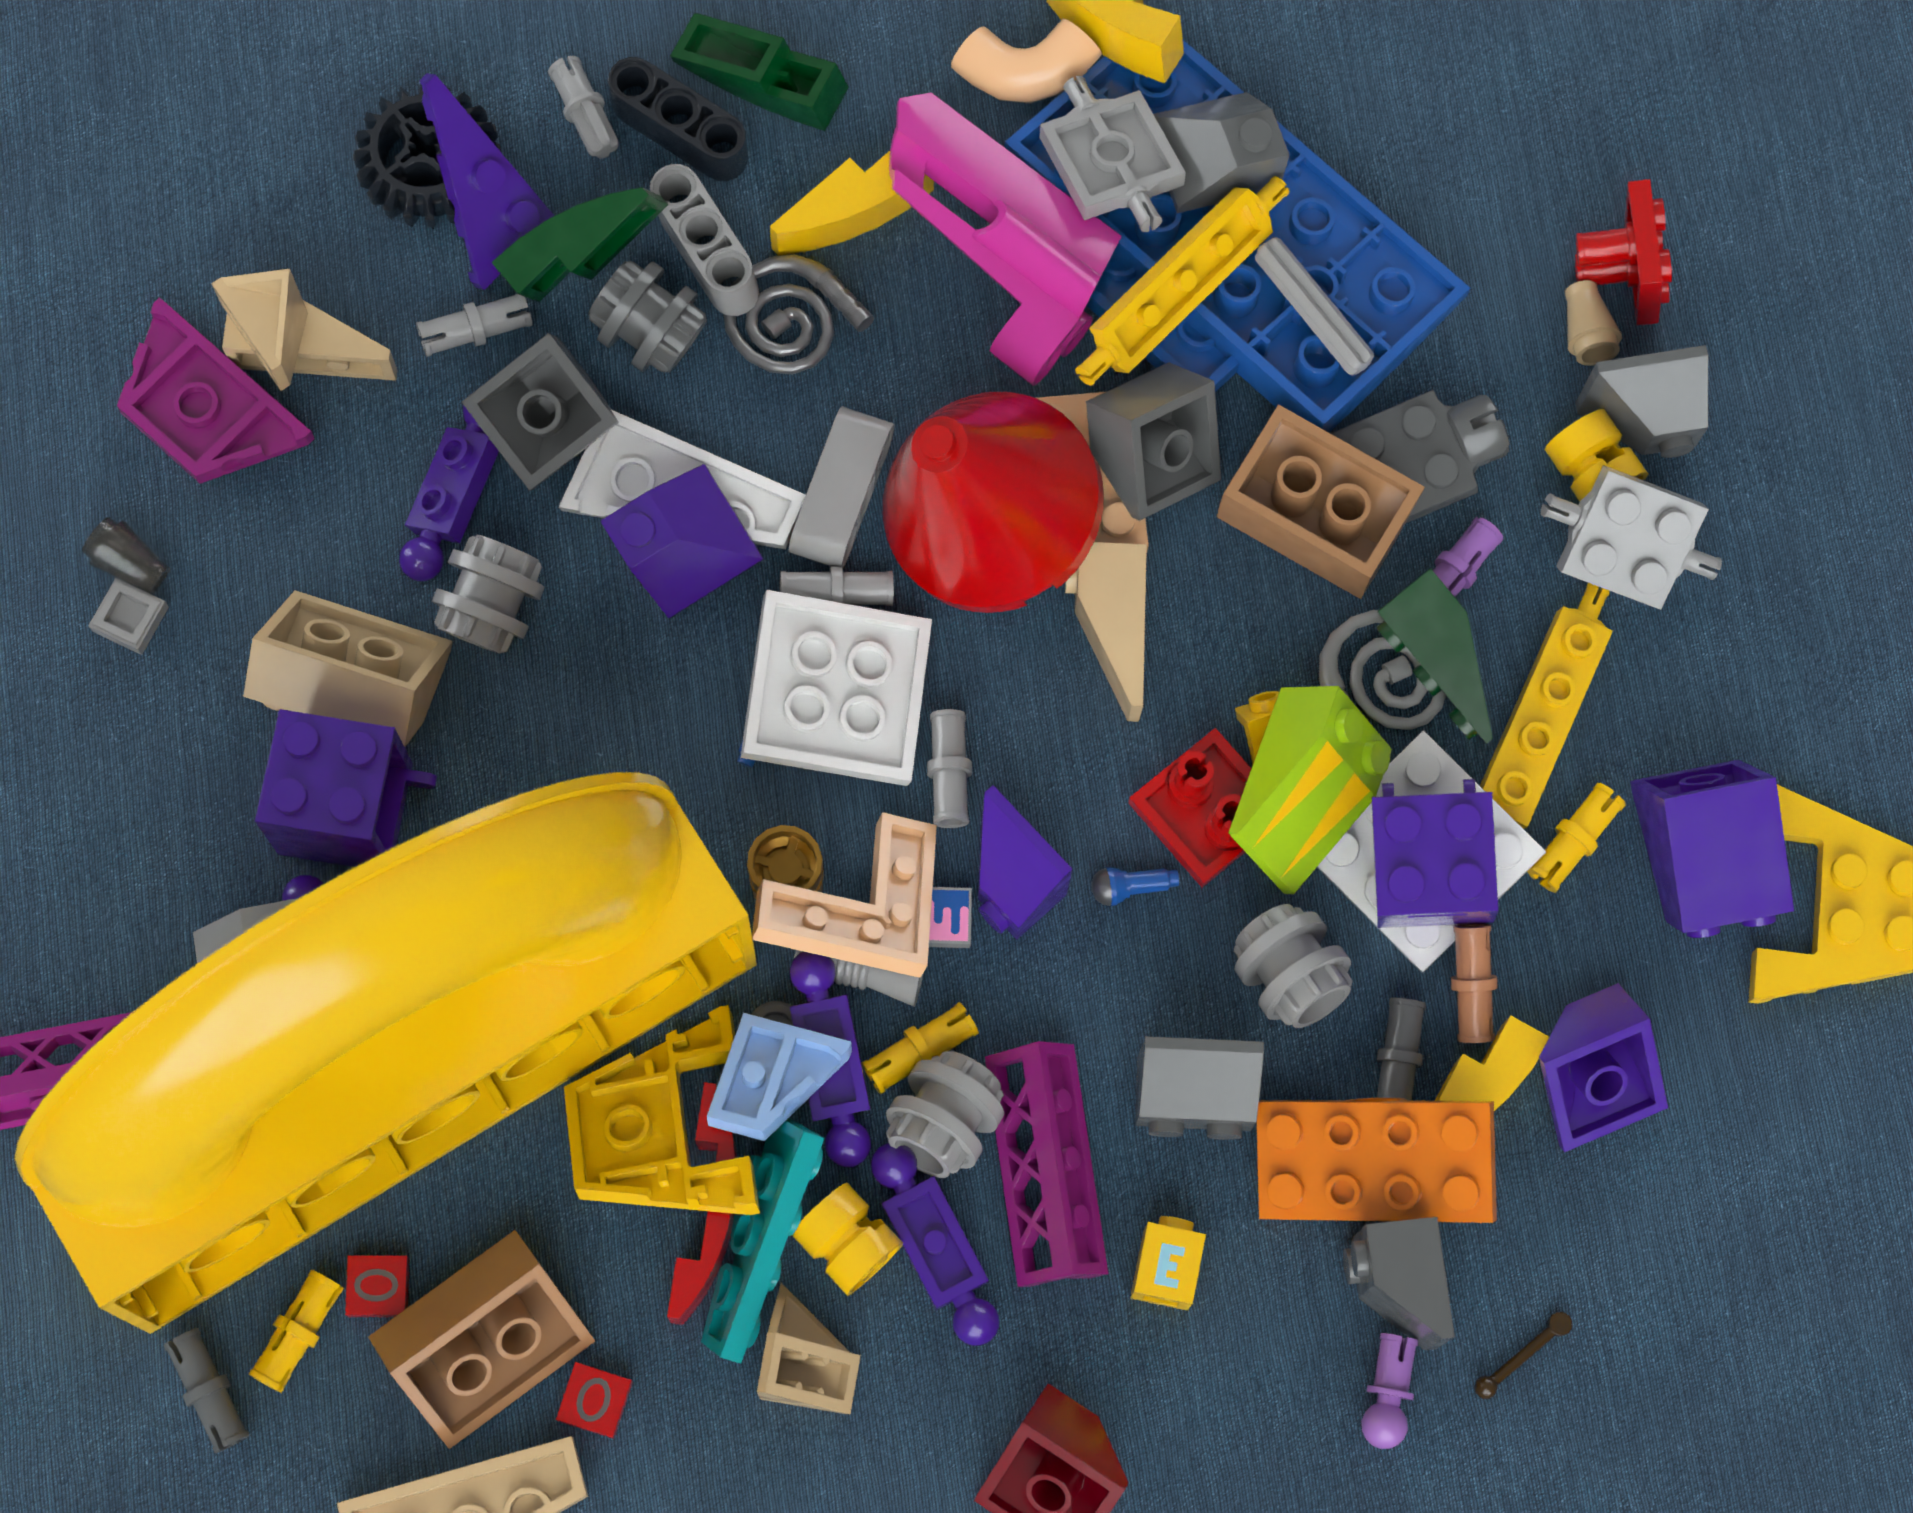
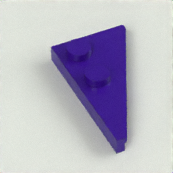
M426 73L419 80L423 88L422 103L427 120L433 121L441 150V154L437 155L448 199L452 201L455 208L454 222L458 236L463 237L472 266V271H469L468 275L470 282L475 288L485 290L501 274L491 262L516 240L544 221L554 217V214L435 74Z

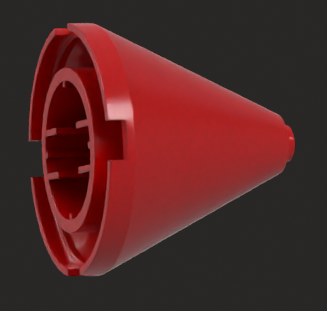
M986 392L970 395L956 400L931 414L917 426L899 449L888 472L883 495V522L887 540L892 553L906 574L935 599L952 607L971 612L994 613L1018 609L1027 606L1026 600L1042 593L1052 585L1056 589L1059 588L1076 572L1087 557L1094 544L1102 520L1104 506L1102 475L1100 467L1095 461L1093 453L1082 433L1071 420L1050 404L1028 395L1013 392Z

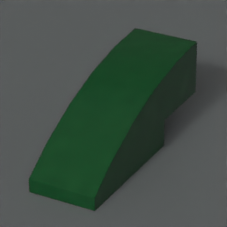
M695 12L670 55L674 63L732 95L790 120L823 131L827 129L849 88L839 67L834 62L792 51L783 37Z
M643 187L611 193L578 204L544 221L516 240L491 263L519 295L540 302L570 272L592 280L669 204L662 196Z

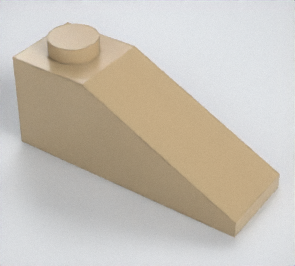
M303 300L308 315L293 373L396 381L398 370L390 349ZM227 314L222 345L225 355L240 369L267 371Z
M1094 542L1085 560L1065 582V593L1075 594V614L1127 721L1139 722L1143 708L1147 544Z

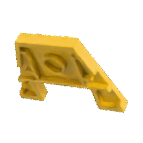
M1777 785L1784 840L1814 844L1818 848L1812 955L1756 948L1752 952L1749 1003L1758 1004L1771 1001L1774 998L1800 993L1808 994L1820 989L1850 983L1853 985L1913 973V846Z
M729 1005L721 1006L708 1012L710 1019L681 1034H678L676 1029L665 1035L666 1041L636 1057H633L630 1052L564 1086L574 1189L579 1200L743 1215L760 1214L754 1167L750 1156L691 1167L680 1075L686 1071L726 1063L735 1038L733 1016Z

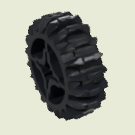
M422 85L418 89L419 95L409 96L408 91L400 86L398 91L399 101L393 104L381 97L379 107L382 114L366 112L364 121L368 130L357 131L355 139L360 149L354 151L353 160L356 168L360 169L357 174L359 184L362 188L369 189L367 192L369 201L375 207L383 205L385 215L391 220L403 212L405 223L412 228L419 217L422 216L425 217L427 226L434 230L438 222L437 217L446 215L447 220L455 225V208L452 201L448 199L440 166L434 160L438 154H441L433 121H428L422 103ZM465 91L455 97L502 153L500 144L496 142L498 138L496 126L492 122H487L486 110L481 105L472 107L471 99L466 95ZM401 138L404 144L403 150L394 157L396 163L385 169L390 149ZM417 148L422 152V154L418 155ZM422 185H432L429 187H420Z

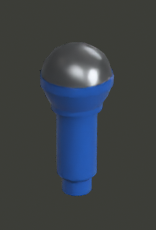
M1109 866L1098 871L1093 876L1091 889L1099 903L1111 907L1116 906L1125 899H1129L1130 895L1167 891L1170 887L1179 886V875L1176 869L1167 870L1166 868L1127 873L1126 870L1122 871Z

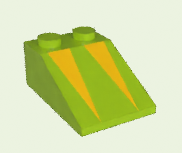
M1339 686L1281 687L1228 833L1284 894H1295L1370 805L1372 797H1376L1383 775L1389 767L1391 747Z

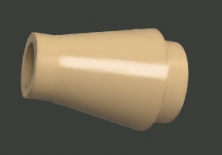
M1583 280L1571 284L1565 290L1568 351L1576 356L1578 363L1587 366L1595 365L1596 362L1613 359L1620 351L1619 342L1622 339V334L1602 300L1597 284L1591 280Z

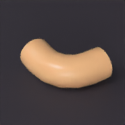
M1062 19L1039 44L1026 49L1013 48L983 26L975 30L959 47L952 60L951 68L971 85L999 100L1032 103L1060 95L1064 91V84L1072 77L1076 81V76H1083L1102 56V52L1086 33L1067 19Z

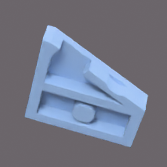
M743 1013L707 1114L708 1126L765 1141L849 1060L852 1052L851 1041Z

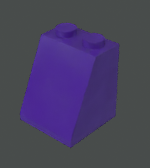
M1734 760L1630 781L1664 917L1668 924L1680 932L1686 933L1687 937L1703 938L1719 934L1721 932L1720 926L1741 922V925L1746 927L1765 926L1774 923L1776 915L1794 911L1776 777L1741 760Z

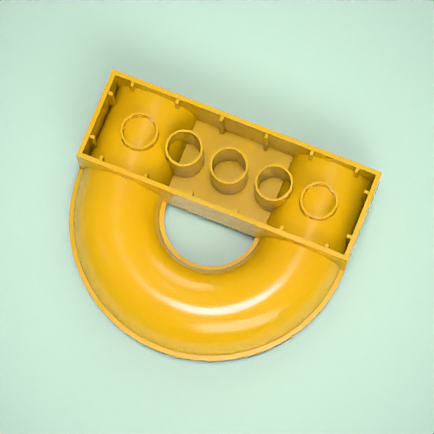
M614 772L591 775L559 782L511 797L436 827L336 877L253 926L159 991L94 1045L41 1101L26 1123L18 1140L15 1153L17 1170L23 1181L35 1193L98 1307L152 1334L755 967L757 963L749 916L679 806L669 786L656 776L639 772Z

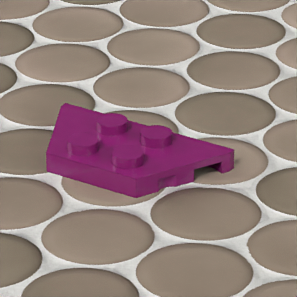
M159 297L153 303L150 311L153 316L144 344L139 342L132 361L133 374L123 386L117 407L125 418L199 484L307 446L315 439L310 429Z

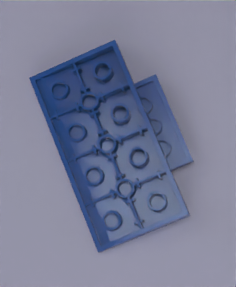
M1184 40V55L1165 84L1135 73L1105 56L1083 75L1095 99H1115L1140 90L1153 114L1244 93ZM1063 91L1005 141L1004 148L1071 197L1039 138L1040 124L1063 117L1075 108L1068 94ZM1277 121L1289 152V159L1282 179L1287 184L1285 188H1289V194L1269 212L1273 233L1174 328L1145 359L1155 368L1170 362L1214 380L1215 392L1237 373L1273 406L1277 407L1279 404L1329 433L1432 333L1469 294L1471 288ZM1169 191L1153 196L1150 200L1161 216L1162 223L1154 230L1149 227V232H1142L1140 230L1137 220L1128 207L1096 216L1120 234L1121 238L1086 306L1100 318L1217 204L1177 213ZM1274 237L1281 239L1370 347L1374 357L1371 361L1372 363L1365 370L1353 376L1348 374L1255 260L1257 249L1263 243Z

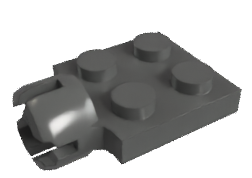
M1434 390L1332 433L1335 437L1425 487L1406 523L1478 493V485L1474 478L1475 471L1485 464L1506 456L1510 445L1504 421L1501 419L1496 420L1494 415L1499 410L1487 395H1478L1455 406H1446L1438 400Z

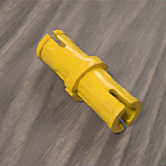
M1596 783L1593 791L1569 820L1562 819L1556 826L1555 831L1557 835L1545 849V855L1527 871L1534 880L1539 876L1543 878L1539 882L1542 887L1556 893L1560 888V884L1584 855L1591 856L1597 849V838L1617 813L1626 806L1625 801L1619 795L1614 799L1610 798L1614 790L1602 783Z
M958 1002L953 1008L919 1029L915 1026L909 1027L903 1031L905 1036L903 1039L869 1060L861 1062L865 1073L870 1081H874L873 1085L880 1095L886 1092V1089L909 1076L918 1061L931 1060L934 1056L940 1057L942 1052L949 1051L970 1037H975L979 1034L970 1014L966 1016L967 1010L962 1003Z
M310 1270L300 1292L285 1315L279 1314L273 1323L276 1330L248 1375L273 1390L282 1393L293 1370L307 1348H314L320 1337L316 1333L344 1288L326 1276Z

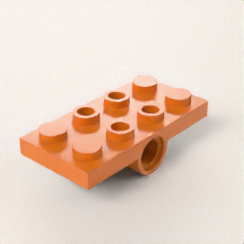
M1387 1097L1350 1100L1259 1101L1257 1114L1259 1219L1402 1221L1437 1217L1438 1222L1493 1223L1497 1220L1494 1101H1407L1404 1098Z

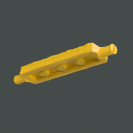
M1274 176L1257 194L1248 188L1234 187L1089 328L1094 336L1096 350L1081 365L1075 368L1076 374H1080L1079 378L1085 384L1092 386L1110 367L1116 372L1130 373L1273 233L1269 212L1289 194V188H1285L1287 184L1279 177Z
M1591 583L1587 584L1578 609L1563 606L1556 611L1480 784V787L1485 792H1492V799L1523 829L1527 828L1613 632V630L1607 628L1597 619L1610 591L1604 588L1598 590L1599 587Z

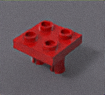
M1650 179L1630 181L1627 186L1625 228L1576 233L1577 254H1575V272L1577 282L1591 280L1597 285L1626 282L1627 287H1632L1636 325L1638 326L1659 323L1660 305L1670 301L1669 282H1672V268L1669 249H1663L1662 231L1666 229L1663 198L1653 199Z
M1216 728L1130 796L1128 801L1133 810L1201 888L1245 853L1228 833L1252 768Z

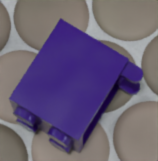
M279 709L255 823L278 855L357 867L396 847L408 787L434 789L437 776L428 772L412 770L413 763L395 727Z
M1463 779V793L1394 796V783H1382L1383 797H1372L1377 927L1494 923L1499 909L1492 792H1476L1475 779Z

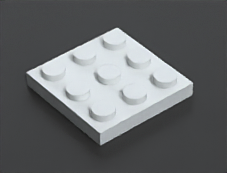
M766 590L762 601L740 758L908 786L912 781L932 619Z
M1423 730L1389 763L1376 797H1383L1382 783H1394V796L1463 793V779L1472 778ZM1475 782L1476 792H1485ZM1493 800L1497 891L1499 899L1545 855L1546 851ZM1371 802L1317 868L1377 927ZM1454 925L1378 928L1421 973L1426 971L1455 942Z

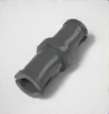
M1390 998L1384 1048L1377 1050L1376 1061L1381 1063L1377 1097L1404 1098L1407 1101H1411L1416 1068H1422L1424 1056L1419 1054L1418 1051L1426 1003L1407 998Z
M195 1328L173 1338V1341L165 1343L163 1347L165 1351H168L187 1391L182 1397L187 1407L194 1406L212 1443V1449L216 1454L248 1438L250 1434L245 1429L226 1390L231 1386L226 1374L219 1375L200 1336L199 1328Z

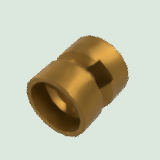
M780 825L767 829L754 840L748 852L747 868L755 899L763 879L822 892L824 880L823 858L818 843L808 832L796 826Z

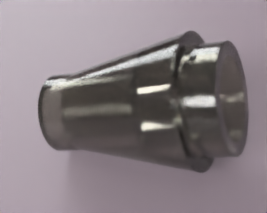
M106 517L93 530L82 548V553L91 559L90 566L138 586L149 594H153L160 587L171 569L154 554L124 520L117 523L111 517Z

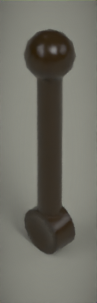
M1557 1312L1551 1315L1547 1321L1546 1329L1491 1376H1481L1476 1380L1474 1385L1476 1394L1483 1399L1494 1397L1497 1393V1385L1555 1336L1562 1337L1571 1331L1573 1324L1570 1316L1564 1312Z

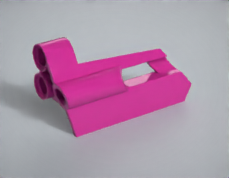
M933 93L899 98L896 128L892 138L889 157V173L892 179L891 189L1021 304L1001 329L989 351L1028 383L1035 386L1048 374L1060 355L1066 357L1071 353L1090 328L1093 317L1087 314L1084 309L1121 235L1097 217L1084 220L1071 197ZM924 174L985 219L990 225L975 230L923 189Z

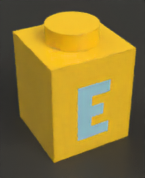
M1160 1216L1158 1224L1147 1222L1143 1230L1130 1298L1188 1311L1193 1304L1206 1234L1194 1232V1223L1181 1218Z

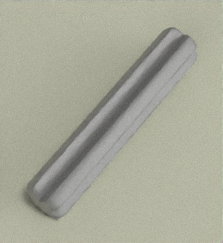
M1274 237L1263 243L1257 249L1255 260L1348 374L1353 376L1365 370L1372 363L1371 361L1374 357L1370 347L1281 239Z

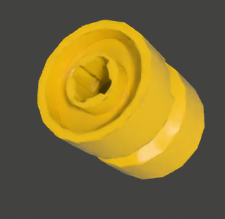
M1604 409L1596 410L1578 419L1557 434L1544 449L1561 475L1573 476L1574 480L1570 488L1579 501L1592 490L1603 465L1641 480H1645L1648 476V472L1630 447H1620L1618 445L1622 434Z
M848 1182L836 1188L800 1221L797 1230L792 1235L813 1259L824 1257L827 1260L826 1274L847 1296L851 1295L872 1278L903 1245V1242L882 1219L870 1221L867 1218L869 1205Z

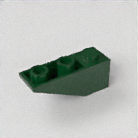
M1429 568L1378 610L1379 615L1384 621L1376 628L1397 653L1407 647L1420 665L1412 670V672L1433 697L1440 691H1443L1456 706L1448 715L1469 740L1479 734L1487 744L1493 739L1468 614L1433 570Z

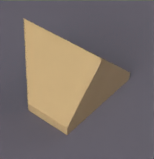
M290 269L221 277L211 283L222 307L280 391L290 386L308 315Z
M782 1283L780 1284L766 1338L757 1388L759 1399L851 1414L861 1355L849 1352Z

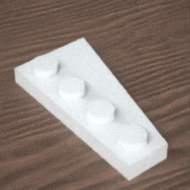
M612 410L619 423L585 449L559 505L561 511L606 518L648 490L702 464H706L756 545L786 550L806 495Z

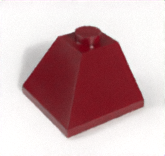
M1048 1383L973 1501L991 1513H1110L1129 1482L1099 1417Z

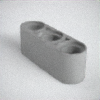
M670 164L662 167L654 174L650 184V191L662 196L669 204L658 215L662 226L713 306L720 313L727 316H739L747 313L755 306L759 296V288L749 256L697 175L689 167L682 164ZM688 195V197L681 202H668L674 196ZM703 236L715 237L710 243L704 245L694 243ZM731 277L742 278L738 284L731 287L720 285L724 280Z
M843 406L839 409L797 517L789 543V553L828 566H842V569L845 567L886 459L894 433V423Z

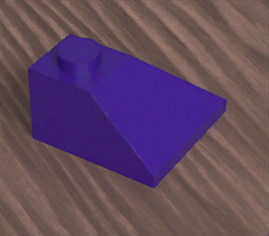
M702 464L648 490L600 521L631 572L668 618L674 617L764 560L706 464Z
M992 785L984 792L978 900L982 905L978 910L995 931L1002 934L1007 929L1018 940L1067 896L1073 869L998 789Z
M1617 983L1567 1004L1539 1056L1559 1147L1563 1152H1567L1668 1108L1650 1018L1627 992Z

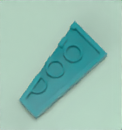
M788 1118L766 1139L761 1157L757 1155L750 1156L754 1167L760 1214L734 1215L730 1234L731 1249L735 1253L733 1264L726 1263L720 1268L701 1343L720 1358L740 1364L746 1349L750 1348L758 1337L761 1324L759 1314L767 1292H771L775 1288L779 1280L781 1254L788 1236L793 1235L799 1226L802 1216V1197L808 1181L817 1175L823 1159L821 1146L824 1137L791 1118Z

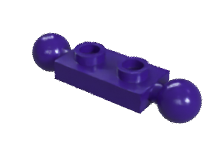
M464 405L462 413L467 426L465 430L451 427L446 428L405 523V526L416 535H419V537L413 538L404 544L399 554V564L403 573L415 581H429L435 578L442 570L444 564V554L440 547L442 540L460 544L499 453V450Z
M802 951L791 963L790 979L794 987L806 995L807 1003L790 1006L793 1026L851 1041L852 1045L849 1060L808 1099L813 1121L831 1118L832 1127L825 1138L826 1153L835 1164L842 1167H854L861 1164L868 1157L871 1150L870 1135L864 1126L855 1122L854 1113L870 1110L871 1106L848 995L833 998L829 996L828 989L832 986L836 977V967L832 958Z
M889 1143L883 1144L875 1151L872 1157L871 1171L879 1184L886 1188L894 1189L896 1196L882 1203L886 1216L897 1237L903 1242L902 1246L935 1310L937 1311L953 1302L956 1308L953 1315V1329L957 1337L962 1342L972 1346L987 1344L996 1336L1000 1326V1318L996 1308L990 1302L977 1298L974 1290L989 1282L983 1268L935 1177L933 1176L917 1184L914 1179L917 1172V1158L914 1152L905 1145L894 1148Z

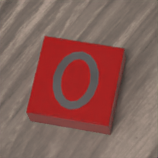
M348 1255L345 1315L347 1317H396L407 1309L410 1258L407 1255Z
M575 1362L556 1420L614 1439L633 1381Z

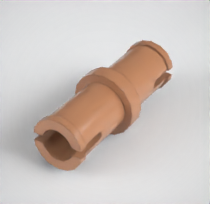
M1487 923L1457 924L1453 926L1456 949V975L1451 977V989L1457 991L1459 1032L1457 1040L1463 1043H1485L1495 1040V1033H1493L1492 990H1496L1498 984L1497 976L1491 974V925Z

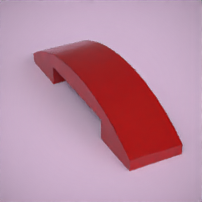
M704 1082L695 1138L698 1149L717 1152L716 1162L737 1158V1150L733 1133L708 1126L707 1114L717 1085ZM708 1211L700 1261L676 1257L667 1318L671 1323L683 1325L697 1309L710 1289L726 1254L735 1214Z

